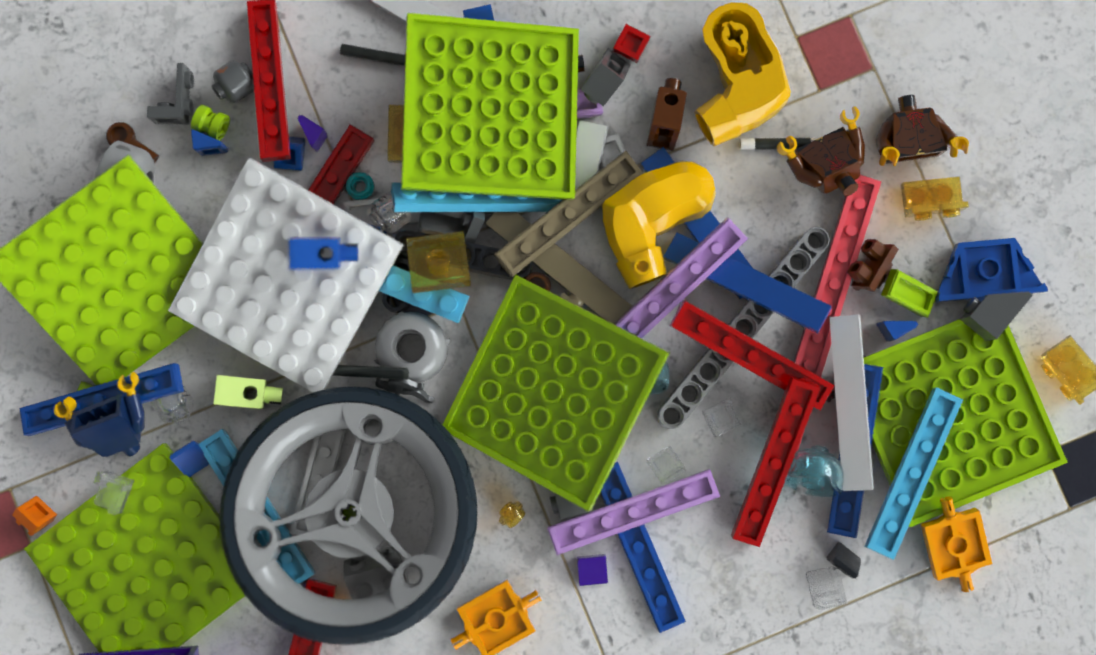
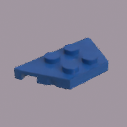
M1016 238L961 242L954 246L935 301L968 300L988 294L1027 291L1031 294L1048 292V288L1033 271L1035 267L1029 258L1024 256Z

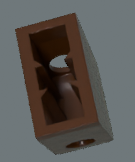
M667 78L664 87H659L646 146L660 149L664 147L665 150L674 151L681 130L687 92L681 90L682 82L679 79Z

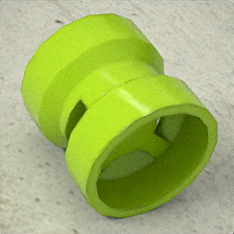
M200 105L192 117L191 129L200 133L206 132L210 137L220 141L228 130L230 117L221 112L213 113L210 107Z

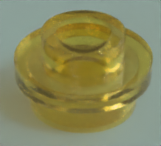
M519 501L515 503L508 502L499 512L501 515L499 523L503 526L506 525L508 528L516 526L526 513L522 509L523 505Z

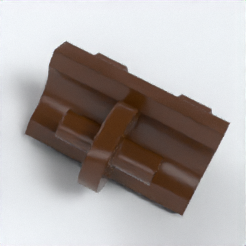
M876 239L865 240L861 247V252L867 256L864 262L855 261L847 271L854 280L851 287L856 291L866 289L875 292L876 288L880 289L881 285L886 283L893 266L891 262L899 249L894 244H883Z

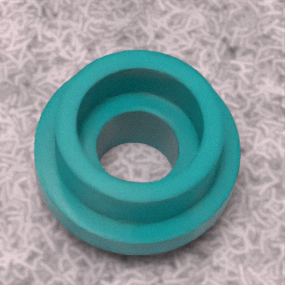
M354 173L346 182L347 193L355 200L368 199L374 192V182L366 173ZM360 182L366 185L363 191L356 190V185Z

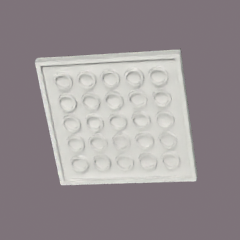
M248 158L168 311L312 392L325 390L404 244L256 160ZM341 237V244H358V262H341L340 269H289V238ZM321 248L320 253L322 257L332 258L333 252L331 248Z

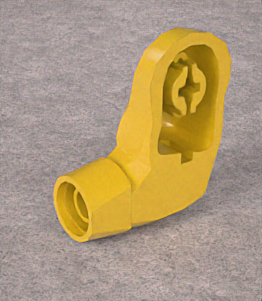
M731 2L717 7L708 15L702 29L704 42L718 66L720 79L725 89L722 94L718 93L694 111L702 133L712 146H717L737 138L742 133L759 127L777 115L787 104L791 93L779 50L766 30L764 20L759 11L747 3Z
M678 161L641 174L604 201L602 215L608 245L618 261L616 266L629 289L655 281L667 274L661 247L656 246L657 236L672 230L677 225L702 218L712 209L716 195L713 177L706 168L696 162Z

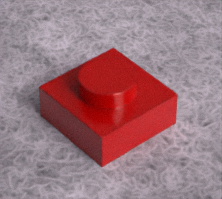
M625 24L613 47V52L638 63L651 36Z

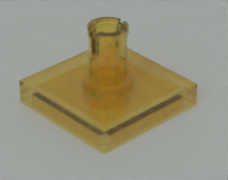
M464 231L406 238L413 293L471 286Z

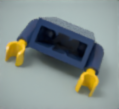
M135 372L130 374L132 384L125 382L124 375L119 378L117 383L119 389L126 392L127 397L119 394L74 413L72 412L76 409L77 403L70 396L65 398L63 403L59 401L55 405V415L66 419L64 424L77 446L91 449L102 457H109L121 451L130 457L139 451L141 432L145 428V413L140 394L135 392V387L139 382V376Z

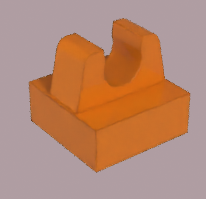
M35 496L17 507L12 516L16 518V523L19 526L22 524L29 530L28 535L33 536L52 523L57 514L38 496Z

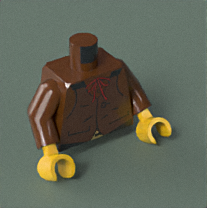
M905 95L898 98L900 112L893 113L882 124L875 140L881 156L879 160V165L884 166L885 162L887 164L893 163V166H896L897 162L937 157L946 152L947 147L950 148V156L955 158L958 155V149L963 150L967 154L969 147L968 139L957 136L944 120L935 114L933 108L917 109L915 95Z
M852 107V113L854 114V119L852 120L846 118L845 110L840 114V120L843 124L848 125V130L841 127L797 149V141L792 136L786 138L790 149H786L781 141L777 144V152L783 156L787 155V163L797 181L813 188L817 187L822 193H829L839 188L844 196H849L857 191L859 186L855 180L860 177V167L864 164L865 143L861 128L856 126V121L860 115L857 107Z

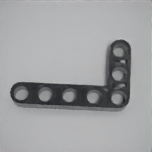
M410 230L399 232L395 237V240L401 243L407 238L415 240L414 249L409 252L402 251L401 249L393 265L396 267L408 266L409 272L416 275L419 262L508 280H513L514 276L510 277L500 263L493 269L486 268L483 265L484 259L500 250L498 248ZM434 244L443 246V252L438 257L429 256V248ZM466 249L471 252V258L468 262L460 263L456 260V255L460 250ZM531 263L527 265L524 273L515 275L524 279L527 278L532 272ZM385 293L382 294L383 305L395 314L405 312L410 306L409 303L403 301L399 307H391V296Z

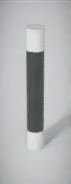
M740 138L739 142L740 150L777 149V144L780 141L786 149H790L786 138ZM795 138L797 141L796 149L818 138Z

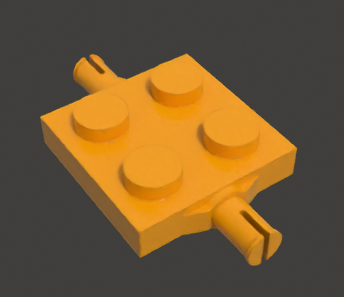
M947 496L945 499H940L944 515L938 519L920 524L933 577L937 581L948 577H959L962 592L973 591L974 586L970 574L981 567L992 564L981 513L977 508L955 512L953 498Z
M508 579L459 606L457 611L464 622L465 631L450 639L451 643L454 644L453 647L457 650L471 641L482 655H496L536 632L528 617L527 608L542 601L540 595L538 596L539 593L535 590L521 598L514 592Z

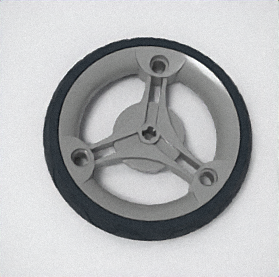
M337 387L316 391L285 404L268 416L248 436L237 452L225 479L220 502L219 520L222 547L228 566L242 592L255 608L270 621L299 637L327 644L355 645L379 641L399 634L423 620L440 605L453 590L468 563L476 535L478 512L476 490L468 462L455 439L434 416L410 400L384 390L368 387ZM371 421L380 423V431L374 436H369L365 432L366 425ZM350 429L356 436L345 468L325 476L314 486L308 496L305 509L273 521L264 514L265 502L271 482L282 463L290 454L317 436L337 430ZM394 441L406 449L424 471L431 488L434 503V522L428 545L424 554L413 557L399 544L390 531L394 519L393 501L387 488L376 478L381 447ZM363 442L374 445L367 472L356 469ZM350 505H353L355 507L353 511H356L357 515L355 518L351 517L349 522L344 520L346 516L342 515L344 509L348 510ZM305 520L307 533L281 540V533L278 527ZM262 530H266L270 535V541L264 547H261L256 540L257 534ZM385 539L406 559L397 569L376 550ZM313 540L323 551L336 557L356 558L368 554L381 563L393 577L389 589L373 596L350 600L334 599L313 593L296 583L281 568L277 559L281 552V547L292 543ZM411 566L416 567L420 571V579L415 584H409L404 579L405 570Z

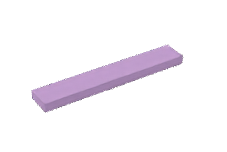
M727 217L617 320L614 325L643 338L748 238Z
M708 469L596 509L593 512L551 525L547 529L556 554L559 555L720 497L711 470Z

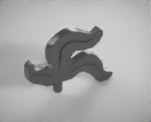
M376 378L375 385L378 388L393 392L396 395H412L423 402H434L435 397L429 396L423 390L424 383H417L410 379H389L388 381H383L380 378Z

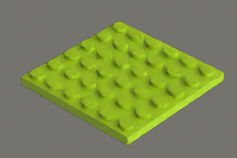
M407 13L401 190L562 200L575 199L579 29Z
M128 154L0 247V282L97 386L117 380L122 375L127 377L194 327L193 324L168 310L196 259L203 242Z
M515 275L442 425L454 437L586 511H591L670 353Z
M958 319L863 357L864 364L883 367L872 445L889 485H891L932 389L937 387L963 399L908 527L942 515L941 498L952 497L954 509L1068 463L1009 325L998 339L985 341L963 321Z
M162 443L24 548L98 652L180 647L245 597L232 575L223 551L219 513L193 478L184 475L171 461L170 455L173 454V451L167 443Z

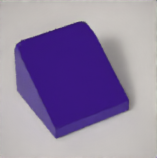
M299 115L297 119L311 147L315 152H318L328 137L326 131L305 116Z
M605 554L577 557L579 586L608 583Z

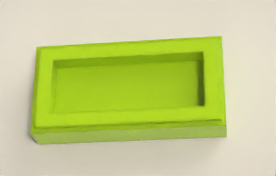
M891 269L881 296L920 317L928 318L938 291L898 269Z

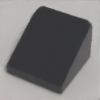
M838 542L826 558L845 575L856 579L859 574L861 559L842 543Z

